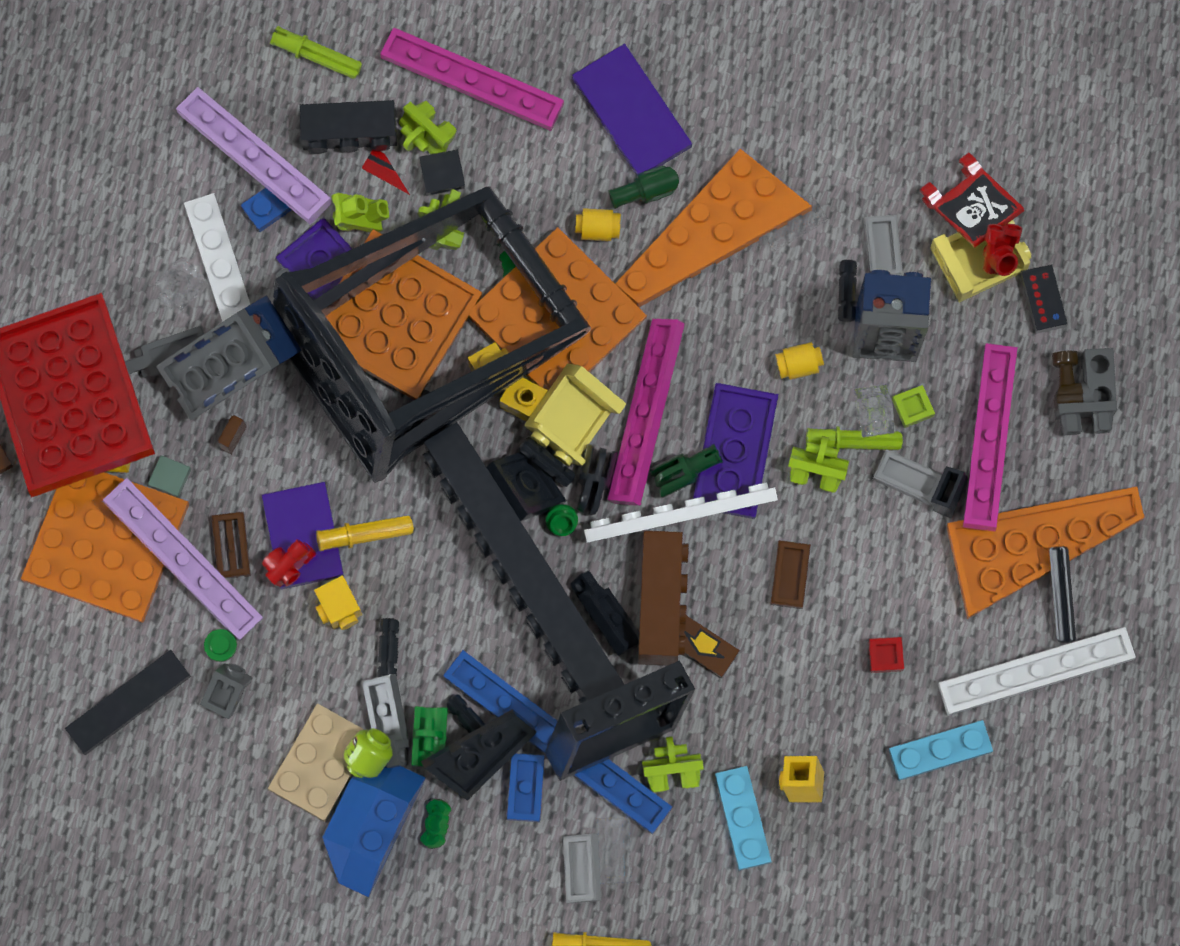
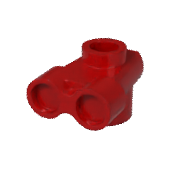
M997 224L988 225L985 235L987 245L983 249V256L985 257L983 270L986 273L1007 276L1015 271L1018 265V257L1013 253L1015 244L1020 242L1023 230L1021 226L1016 224H1006L1005 226Z
M296 539L287 549V552L282 547H278L265 557L262 565L268 571L265 575L276 586L281 587L283 584L289 586L300 577L301 573L298 570L304 564L307 565L317 553L309 544Z

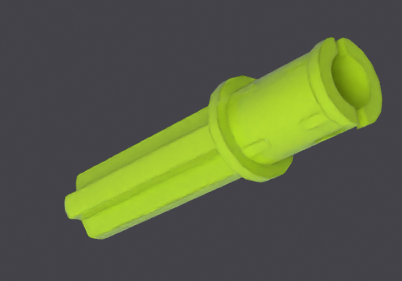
M280 26L276 27V32L273 33L271 38V45L294 53L297 59L300 57L306 58L352 79L359 75L362 67L360 61L308 40L307 35L302 37Z
M836 426L835 429L807 428L806 447L808 442L820 445L822 436L829 437L827 447L838 450L840 448L900 450L903 445V436L899 431L840 430L839 426Z

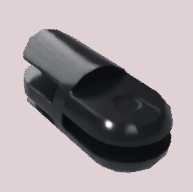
M587 444L584 455L586 462L581 467L578 479L582 487L577 509L579 512L584 513L591 488H593L594 491L588 515H595L599 509L603 491L608 490L610 487L618 452H611L604 477H602L601 474L607 449L599 448L592 473H588L594 451V445Z

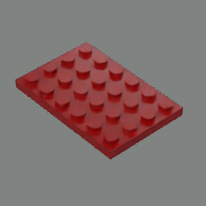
M102 293L0 328V400L31 498L155 454Z

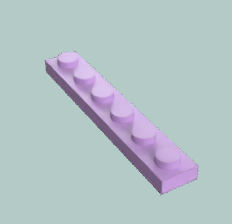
M199 87L176 108L182 118L308 224L311 225L332 204L331 198Z
M128 478L122 481L103 499V503L238 641L263 619L246 599Z

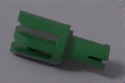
M659 166L638 173L636 178H634V182L608 190L614 209L638 200L648 204L668 197L678 188L679 176L674 169L666 166Z
M712 444L710 447L692 456L681 453L650 468L651 476L655 477L654 483L656 487L660 488L659 494L661 498L697 482L696 478H698L699 473L719 463H723L716 445Z

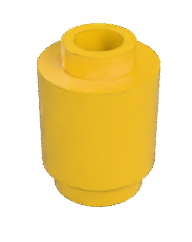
M583 208L582 214H576L575 233H581V240L611 241L612 238L619 239L621 213H613V210Z
M812 342L782 349V353L775 354L781 379L789 377L792 380L819 373V366L824 365L820 347L814 348Z

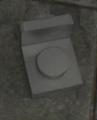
M224 663L215 670L200 705L230 719L245 688L251 683L253 677L246 674L245 669L236 664Z

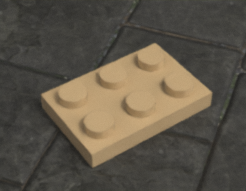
M317 703L269 785L268 790L326 822L353 775L347 769L344 750L354 736L364 729Z

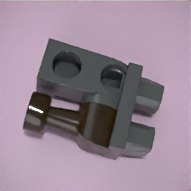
M1114 348L1085 349L1080 360L1084 383H1075L1072 367L1078 364L1077 351L1067 350L1053 353V366L1059 368V389L1054 395L1055 420H1060L1063 435L1080 434L1082 432L1081 418H1092L1093 433H1110L1113 415L1117 411Z

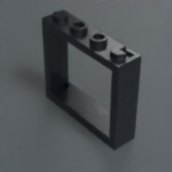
M680 660L561 712L545 751L559 781L675 730L695 691ZM659 717L664 718L667 725L660 727L656 719ZM583 724L586 731L577 734L575 728Z

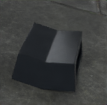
M458 149L419 157L427 196L450 192L452 189H465Z
M948 466L945 467L931 499L934 512L950 519L952 518L968 481L964 471ZM951 480L956 483L948 502L945 503L941 500Z

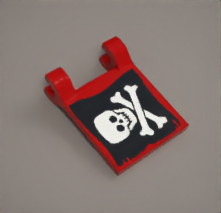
M968 152L959 159V163L964 166L961 171L967 177L965 180L943 196H941L931 182H928L919 190L924 195L922 201L925 205L938 212L961 236L976 248L985 241L989 224L1005 226L1024 212V207L987 174L976 158Z

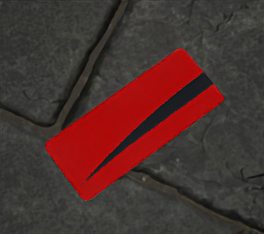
M372 150L362 169L409 194L387 156L381 151Z

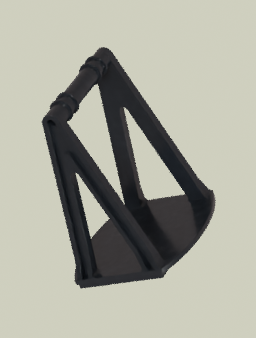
M490 186L473 192L313 268L293 272L286 271L275 279L272 304L302 350L289 358V360L374 483L384 480L405 456L422 446L426 440L453 425L583 338L591 330V326L576 307L577 301L570 299L565 292L566 286L560 285L522 232L523 226L521 224L517 225L512 218L513 212L505 208ZM480 215L486 224V231L492 232L497 239L496 245L502 246L540 299L539 305L541 307L545 306L550 313L549 318L551 322H556L560 328L387 413L360 365L325 316L475 216ZM362 268L314 301L307 294ZM440 410L439 412H437L436 414L425 420L423 423H421L420 425H418L417 427H415L414 429H412L411 431H409L408 433H406L405 435H403L395 441V439L402 432H404L411 424Z

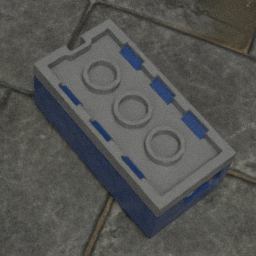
M872 270L871 273H865L856 305L853 358H883L906 362L917 361L929 326L930 277H923V274L918 272H906L904 276L890 275V272L887 270Z
M266 295L235 313L156 367L168 386H175L180 394L177 400L189 419L193 420L302 350Z

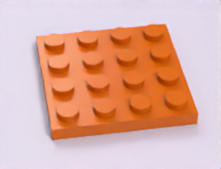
M558 227L535 250L560 285L566 286L565 292L570 299L577 301L576 307L591 326V330L583 338L526 375L534 384L546 390L550 389L567 363L580 365L588 372H591L647 318V315ZM517 267L509 272L475 304L469 314V319L493 343L496 342L500 350L506 348L509 353L560 328L556 322H551L549 318L550 313L545 306L541 307L539 305L540 299Z
M373 229L365 243L383 234ZM417 255L325 317L344 341L363 371L411 399L416 400L435 374L468 320L474 305L482 297V292ZM359 268L343 276L340 283L349 278L350 276H352L353 274H355L356 272H358L359 270H361L362 268Z
M103 472L56 489L21 580L143 623L165 565L103 503V499L125 479ZM132 482L179 531L189 507V502Z

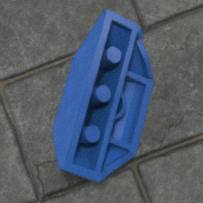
M400 766L395 768L384 767L382 772L374 778H351L322 837L339 884L366 897L370 896L426 777Z

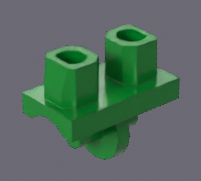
M415 706L411 763L413 767H424L421 761L446 747L448 708Z

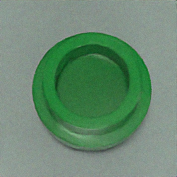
M564 504L556 505L546 515L547 528L555 535L567 536L577 527L578 516L571 506Z
M217 629L206 637L204 649L212 660L224 662L231 659L236 653L237 641L228 630Z

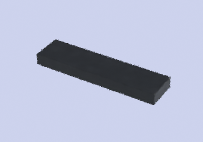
M169 650L65 727V729L82 753L87 755L191 676L173 651Z

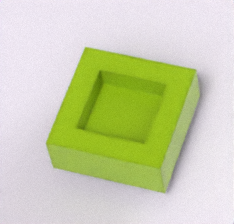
M923 385L895 395L892 398L904 428L935 416Z

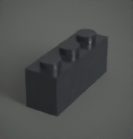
M394 100L300 104V138L303 150H308L313 154H322L327 152V149L355 152L361 147H371L376 151H385L390 149V146H397L396 107Z

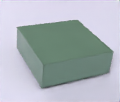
M161 455L148 485L151 488L179 498L192 469L187 465Z

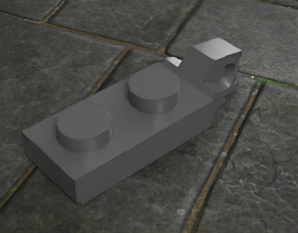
M202 326L140 346L141 348L134 350L136 358L125 361L129 374L141 371L143 378L161 374L156 366L204 334Z
M396 674L363 681L371 728L382 731L391 741L393 756L387 763V768L408 765L406 747H409V737Z

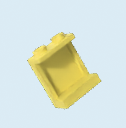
M1012 220L1008 224H1015V222ZM957 232L949 237L943 234L934 238L930 249L960 303L1019 275L1023 270H1027L1030 265L1031 253L1026 243L1019 242L1015 244L1013 253L1018 257V265L1015 271L1007 276L989 274L983 270L985 259L983 249L987 245L986 241L974 248Z
M567 363L524 426L532 432L531 438L543 447L549 446L555 451L553 456L564 465L570 466L575 464L583 466L586 460L581 455L585 451L587 444H590L610 413L620 414L626 403L584 367Z

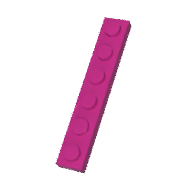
M394 27L380 53L381 59L549 131H552L564 106V100Z
M652 319L608 496V501L614 504L641 505L685 325L678 319Z
M985 344L963 523L965 528L996 531L1018 347Z

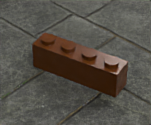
M644 531L639 665L668 666L678 661V655L685 656L686 636H679L680 624H686L687 605H680L681 593L687 594L688 574H681L682 563H688L689 543H682L683 532Z

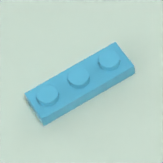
M983 720L889 748L898 781L993 752Z
M744 766L715 773L739 871L771 863L748 767Z

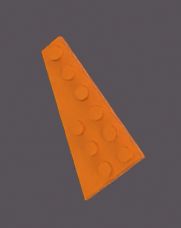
M740 148L615 284L638 307H641L670 291L673 286L683 280L700 274L701 270L714 263L718 264L757 242L760 237L770 231L778 230L795 217L803 216L812 211V205Z
M1137 486L998 513L996 531L963 527L964 520L947 523L946 527L967 619L1050 573V548L1055 546L1067 547L1069 549V560L1071 561L1142 521L1145 517Z

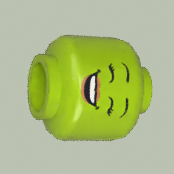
M374 728L360 730L344 750L347 769L358 778L377 777L393 756L389 737L382 731Z

